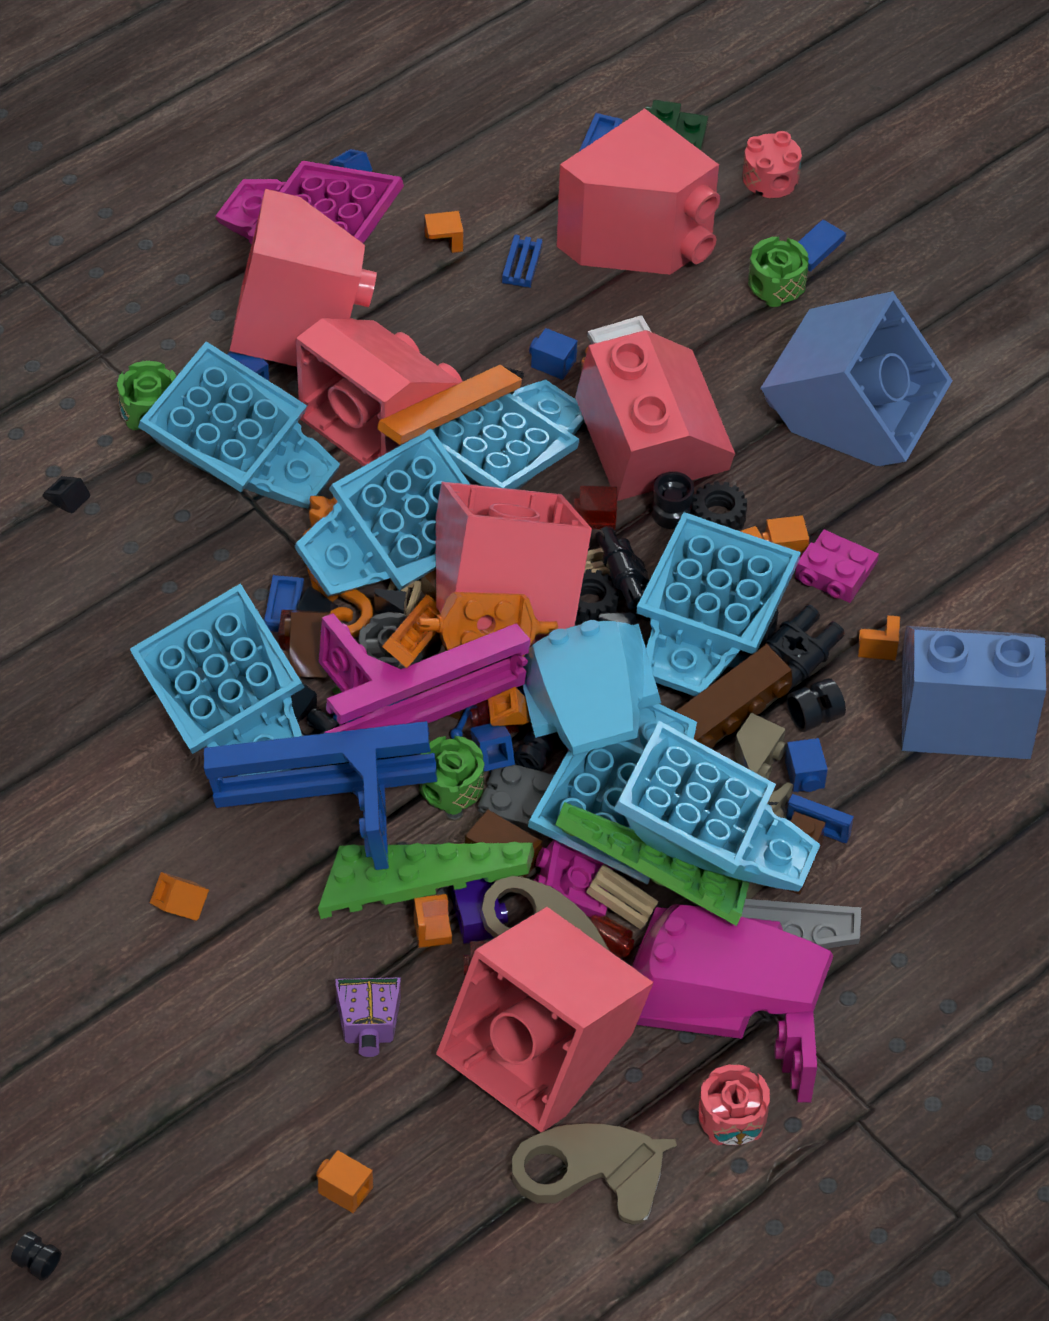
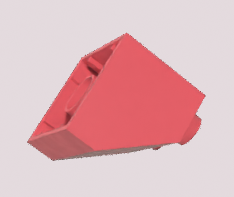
M644 108L560 164L557 247L582 266L671 275L690 261L694 264L703 262L712 253L717 241L716 236L713 234L715 211L720 203V195L717 193L719 164Z
M265 189L241 286L229 351L297 367L296 338L322 318L353 319L350 316L354 304L369 308L377 272L362 269L365 245L301 197Z
M322 318L296 338L299 400L307 405L306 411L300 420L362 466L400 446L377 429L379 420L463 382L458 372L450 365L441 363L437 366L423 356L416 343L407 334L397 332L394 335L374 320Z
M648 330L588 345L575 398L616 501L654 491L656 479L666 472H680L687 475L691 480L730 470L735 452L693 350Z
M441 482L436 512V608L441 613L446 599L453 592L525 594L530 600L534 615L538 621H557L558 629H567L575 626L592 528L562 494ZM488 615L481 617L477 623V628L480 630L489 628L492 624V617ZM538 634L537 636L535 635V639L533 640L530 647L540 639L548 636L549 634Z
M545 907L475 950L436 1055L542 1133L566 1117L631 1037L654 982L553 910Z

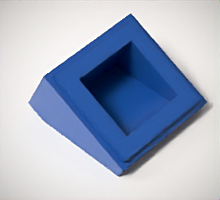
M349 149L329 162L332 166L372 172L367 153L363 151Z

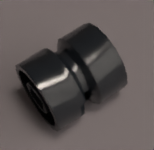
M666 472L656 479L654 483L652 517L659 526L666 529H675L683 512L692 515L694 484L687 475L680 472Z
M831 678L812 684L810 690L804 687L791 692L786 698L789 715L796 728L801 732L819 727L822 724V720L829 723L843 717L846 713L842 692Z

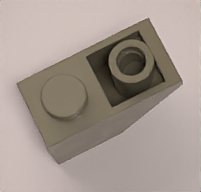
M751 713L736 735L734 755L737 763L768 779L772 771L771 765L775 759L780 761L786 751L787 743L784 742L786 729Z

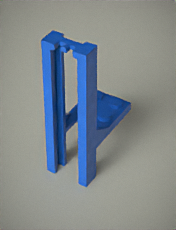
M427 721L204 748V771L213 791V800L216 808L353 792L359 799L360 810L363 811V818H359L361 837L364 838L366 857L373 858L375 870L389 869L385 788L437 782L435 753H429L431 749ZM420 753H429V754H421V755H413V756H404V755H412V754H420ZM395 756H404V757H396V758H387V757H395ZM336 763H345V764H337V765H328V764H336ZM319 765H328V766H320V767H312V768H303V767H311V766H319ZM294 768H303V769H295V770H286V769H294ZM286 770V771H278V772H270V773L244 775V774H252V773H260V772ZM235 775H244V776H236V777H227V776H235Z

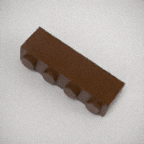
M766 644L675 712L696 721L697 726L694 740L712 749L717 740L726 734L734 733L751 713L755 715L760 714L766 707V704L776 697L784 696L793 685L792 669Z

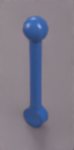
M474 705L465 709L457 727L451 730L450 736L452 739H454V736H463L462 729Z

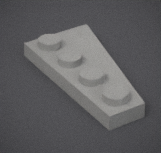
M745 899L741 917L779 921L783 931L809 940L825 949L859 944L861 926L860 907Z

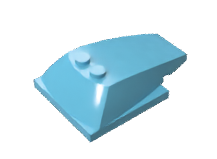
M208 342L202 345L143 416L138 426L167 450L193 466L216 476L239 492L246 489L280 502L307 509L310 507V496H318L340 466V463L316 440L302 433V426L298 421L306 411V404Z
M542 380L515 390L513 394L508 393L432 430L469 484L519 490L535 475L578 448L579 438L574 436V434L584 423V418L575 398L549 381Z
M432 429L400 445L330 486L329 490L337 500L333 510L326 517L319 520L295 545L296 551L328 597L346 593L391 578L400 591L436 569V512L441 482L469 484V482Z
M683 512L637 605V614L651 618L650 625L652 630L646 651L655 682L696 697L717 681L740 650L751 654L757 652L797 567L801 552Z
M241 583L130 648V651L192 754L205 746L215 747L302 736L293 711L291 695L303 689L304 686ZM286 770L260 772V773H252V774H244V775L270 773V772H278V771H286Z
M588 620L581 625L553 630L548 636L533 644L529 648V653L524 655L528 660V664L523 666L526 670L523 689L535 738L558 732L560 739L572 755L637 738L640 720L639 709L661 703L639 624L630 625L615 621L598 622L596 620Z
M661 704L639 709L640 720L637 738L572 755L568 750L532 814L528 827L648 884L651 878L578 837L565 833L555 824L562 806L566 802L632 829L626 817L613 809L657 723L661 721L694 739L696 721Z
M661 721L657 723L613 809L626 817L631 828L646 845L665 853L667 856L675 857L707 871L773 888L800 891L820 847L818 842L786 818H780L774 814L772 807L767 803L775 788V783Z

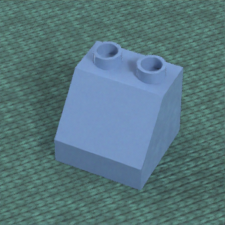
M892 291L809 309L761 386V390L765 395L768 405L778 412L792 433L875 466H883L907 461L953 380Z
M906 626L902 647V751L1031 759L1046 694L1045 638L1023 633Z

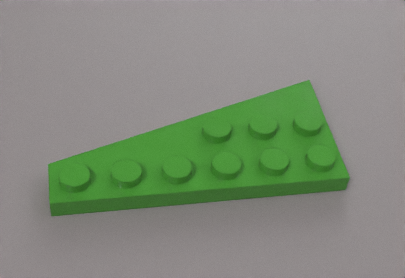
M564 802L555 824L562 831L571 836L578 837L646 875L656 884L665 886L733 925H738L750 882L707 871L675 857L667 856L665 853L646 845L633 829Z
M519 842L388 844L389 869L375 870L372 857H366L365 845L351 844L339 846L318 907L320 919L332 917L331 911L348 907L350 913L363 910L362 905L376 901L388 905L436 894V888L453 885L454 890L466 888V882L482 878L487 882H494L510 876L529 874L534 856L533 844Z

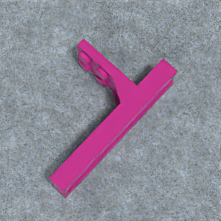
M334 613L322 617L319 663L342 691V693L327 698L326 710L329 714L334 712L337 715V722L343 724L324 733L425 721L430 723L487 700L513 687L517 688L524 685L526 670L523 666L528 664V660L523 655L529 653L530 638L516 623L412 664L407 668L399 669L367 655L364 646L355 641L347 625L342 624Z

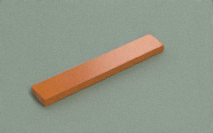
M502 365L495 366L379 420L377 429L401 445L424 434L429 429L439 427L519 389L522 379Z
M426 594L382 646L406 668L437 632L417 630L418 617L437 618V615L441 614L436 608V601Z

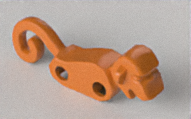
M310 496L311 510L309 511L311 528L333 510V506L337 503L334 496L333 499H328L324 496ZM309 528L308 530H306V531L303 533V536H304L311 528ZM307 567L313 589L332 602L340 596L359 608L361 611L360 618L355 623L347 625L353 638L358 637L360 629L363 625L365 627L369 624L370 618L373 617V607L370 600L357 589L328 597ZM339 607L330 611L331 614L334 613L339 621L350 622L353 619V611L350 608Z

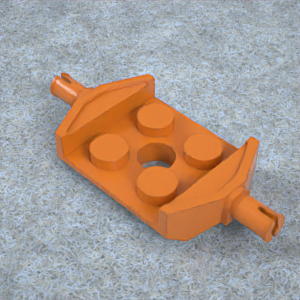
M453 592L446 599L441 614L437 615V618L418 617L417 622H419L417 623L418 631H437L440 634L445 651L516 623L530 638V645L535 639V635L550 634L553 630L558 629L557 621H538L534 615L530 600L525 594ZM491 616L492 624L489 628L485 630L477 628V623L481 617Z

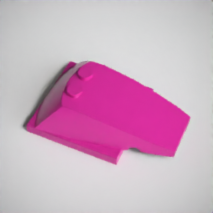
M301 161L287 182H281L278 179H243L215 217L219 223L249 239L250 244H252L264 191L269 189L301 197L364 244L402 190L404 184L402 177Z
M675 904L669 908L656 907L632 965L638 972L654 982L636 1025L742 1039L750 1016L757 1011H766L769 1014L814 1011L831 965L833 954L831 951L809 940L783 931L779 921L741 917L738 925L735 926L699 906Z

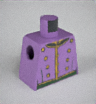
M400 978L335 979L336 1003L344 1041L347 1043H359V1054L361 1056L374 1057L378 1055L379 1043H389L394 1039L401 1001Z

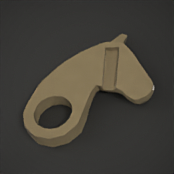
M510 876L497 880L483 896L480 916L485 930L494 938L511 929L502 924L496 917L495 901L504 893L515 892L527 897L532 904L534 914L548 907L608 950L597 928L575 903L551 886L524 877Z
M586 1123L557 1126L532 1136L519 1145L512 1156V1182L522 1196L535 1203H557L587 1183L600 1177L604 1178L618 1199L617 1211L619 1218L625 1223L636 1225L648 1219L661 1175L663 1154L674 1149L677 1144L675 1139H652L640 1132L606 1124ZM551 1154L564 1162L567 1172L556 1183L540 1184L530 1179L525 1172V1165L536 1155Z

